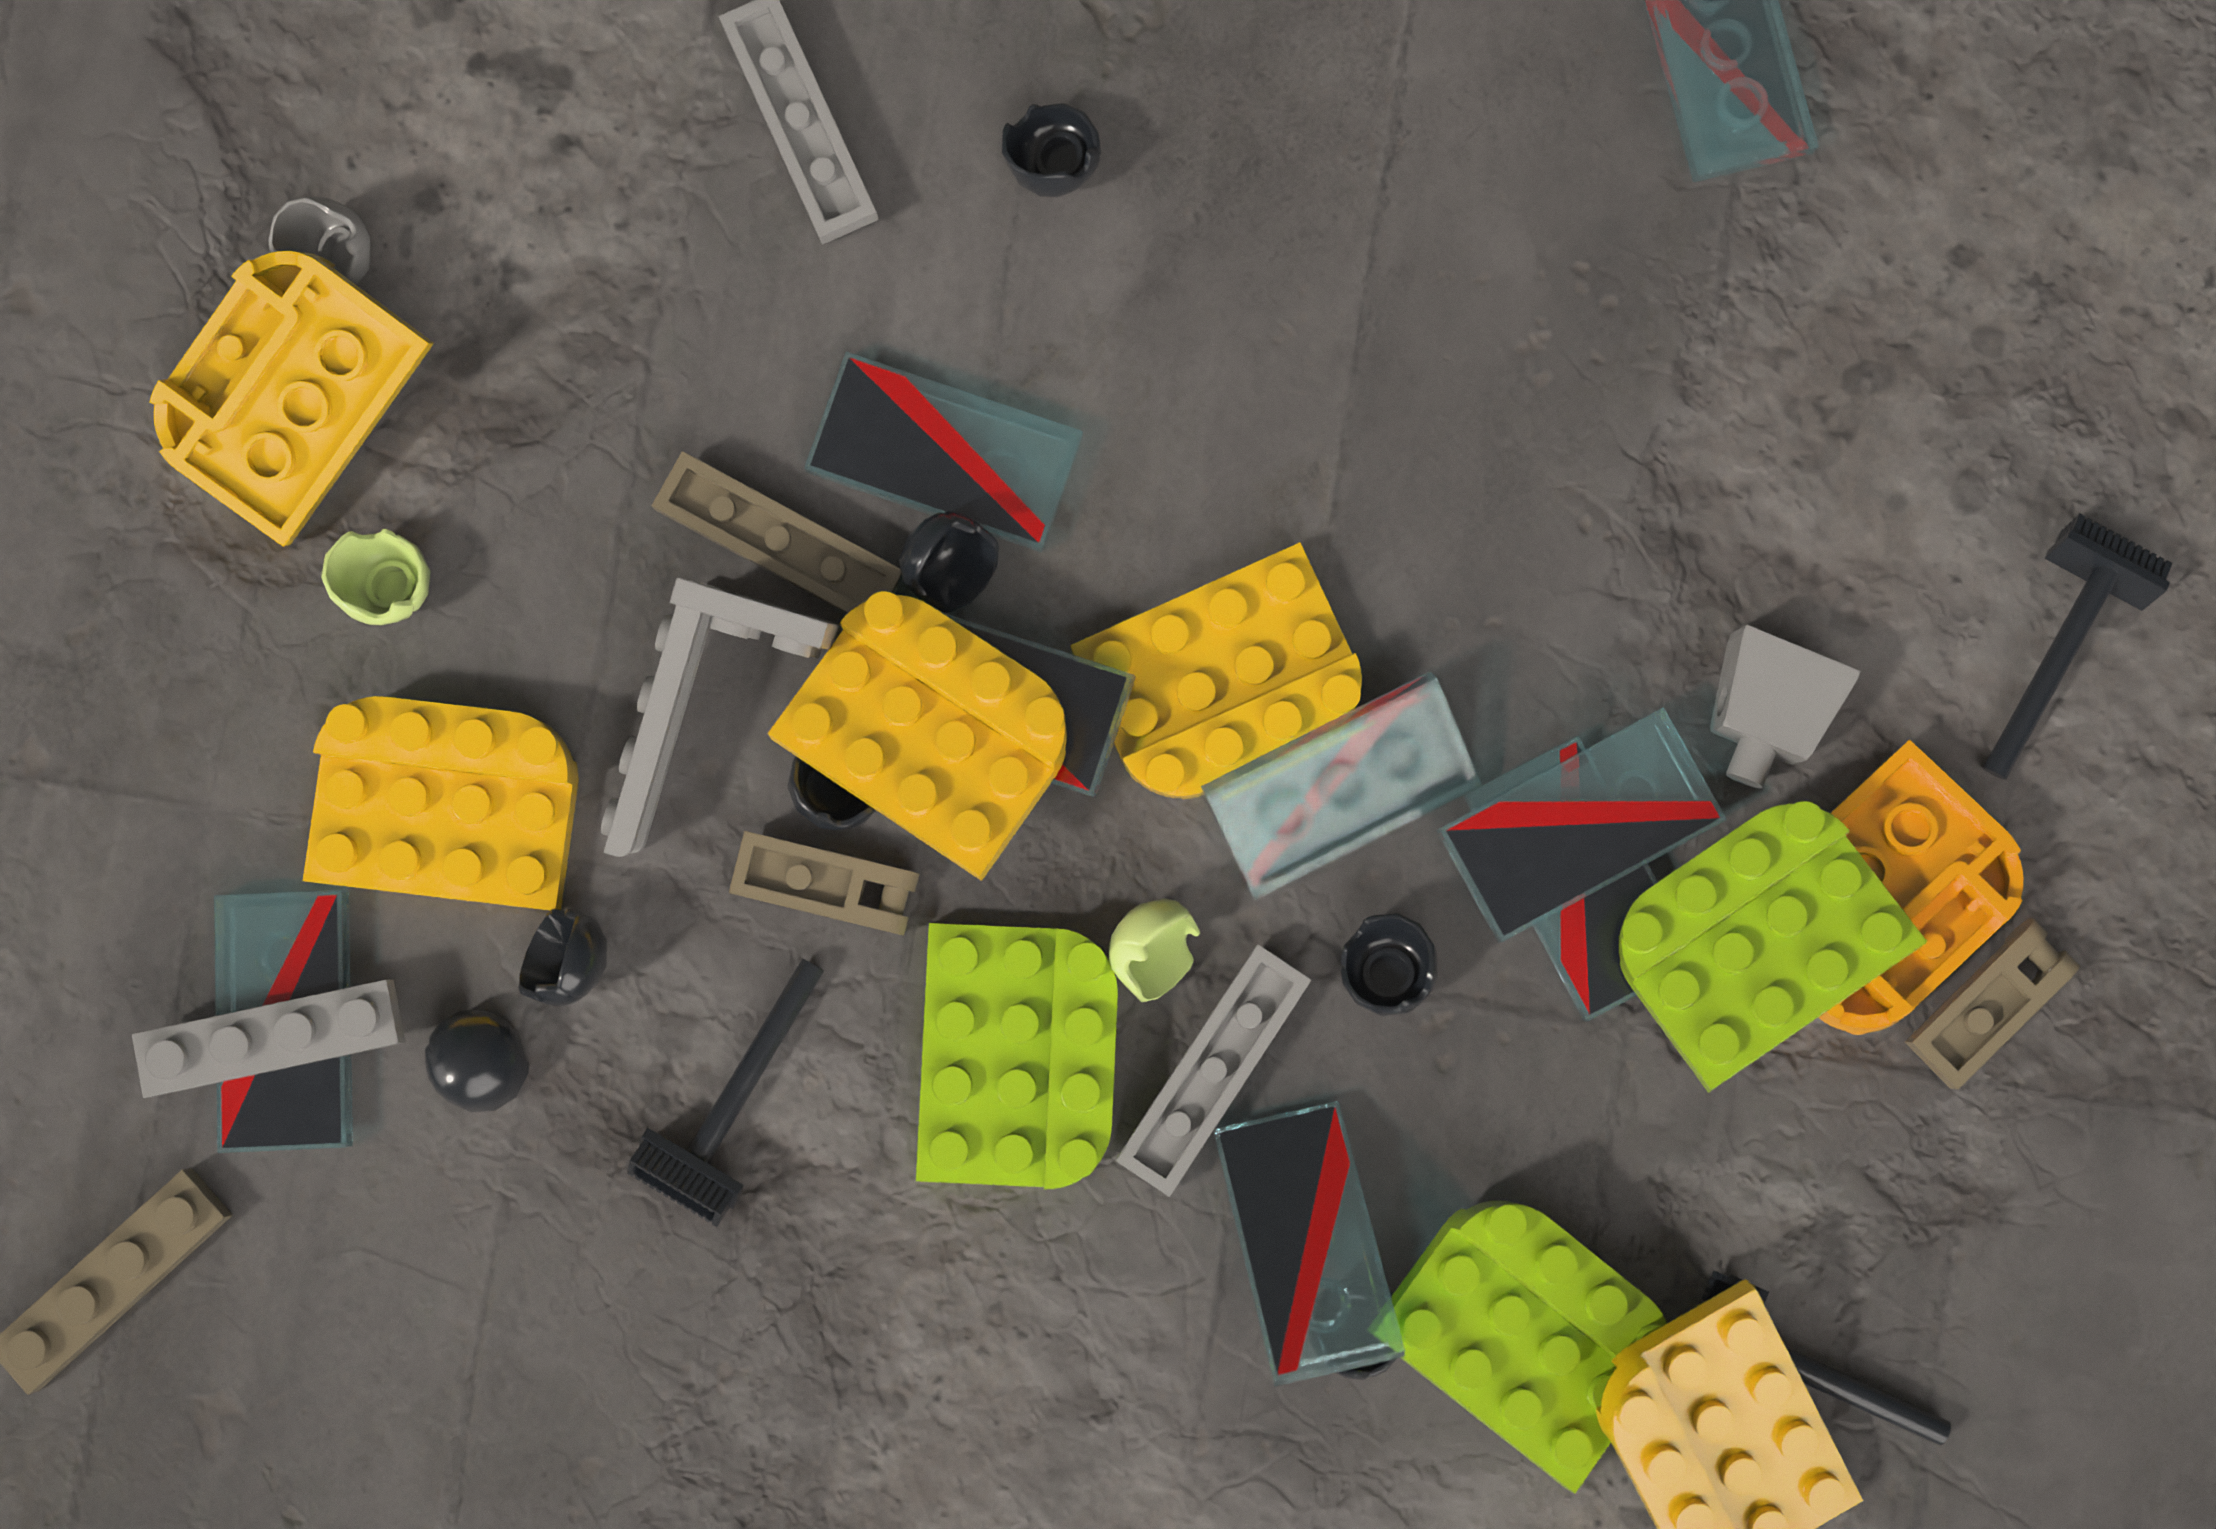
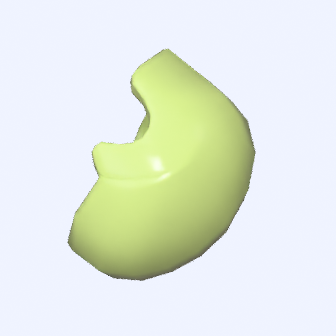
M382 529L379 533L367 535L350 531L342 535L325 554L321 578L330 599L351 618L369 625H386L409 618L412 612L417 611L428 596L431 571L419 547L404 537L396 535L389 529Z
M1160 899L1139 904L1133 908L1114 930L1108 946L1111 968L1119 980L1141 1002L1160 998L1174 988L1190 970L1194 959L1186 944V938L1188 934L1196 937L1200 934V930L1192 915L1176 900Z

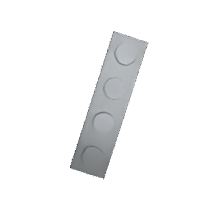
M754 0L718 16L821 244H826L879 220L873 203L780 0Z
M1257 944L1115 1161L1170 1197L1306 990L1311 979Z
M394 980L372 982L132 1034L143 1098L165 1095L406 1043Z

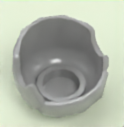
M305 196L287 200L273 216L268 238L271 252L296 251L321 256L335 264L334 269L354 284H357L369 271L371 246L368 230L360 216L347 206L329 198Z

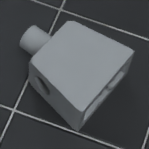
M1745 625L1731 633L1727 642L1710 724V731L1738 743L1726 775L1742 784L1763 788L1774 759L1791 765L1806 761L1814 752L1858 680L1861 671L1749 625Z

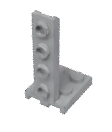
M677 578L670 600L671 604L676 605L674 614H666L656 637L655 649L662 652L655 677L647 676L638 698L637 711L644 714L638 737H630L621 755L619 773L626 775L620 798H612L603 816L601 834L608 836L604 853L622 857L630 853L639 852L646 845L710 628L733 636L759 640L761 632L764 631L775 635L772 647L807 658L810 656L820 658L822 649H830L843 631L840 624L705 583Z

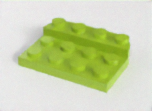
M1801 801L1795 804L1778 805L1757 814L1642 893L1631 906L1621 927L1619 955L1621 960L1620 966L1625 979L1708 1093L1927 943L1924 936L1846 837L1850 830L1839 819L1820 809L1814 803Z
M929 923L916 1181L1057 1189L1076 1183L1094 1171L1107 1150L1112 1130L1118 987L1115 973L1107 956L1090 939L1074 931L1059 928Z
M1497 1200L1483 1202L1467 1210L1461 1208L1444 1223L1367 1332L1560 1485L1576 1494L1611 1443L1599 1425L1596 1407L1601 1406L1607 1382L1617 1368L1612 1360L1623 1349L1666 1325L1667 1322L1653 1301L1549 1217L1525 1205Z

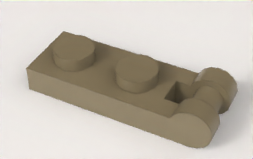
M744 831L728 893L904 936L909 917L903 916L909 891H916L920 874ZM866 881L884 885L878 910L860 905Z
M2034 918L2024 921L2015 928L2005 939L2004 944L1905 1041L1950 1089L1959 1090L2080 968V965L2067 951L2064 950L2058 953L2045 939L2048 932ZM2026 958L2039 969L2036 977L2031 981L2018 968Z

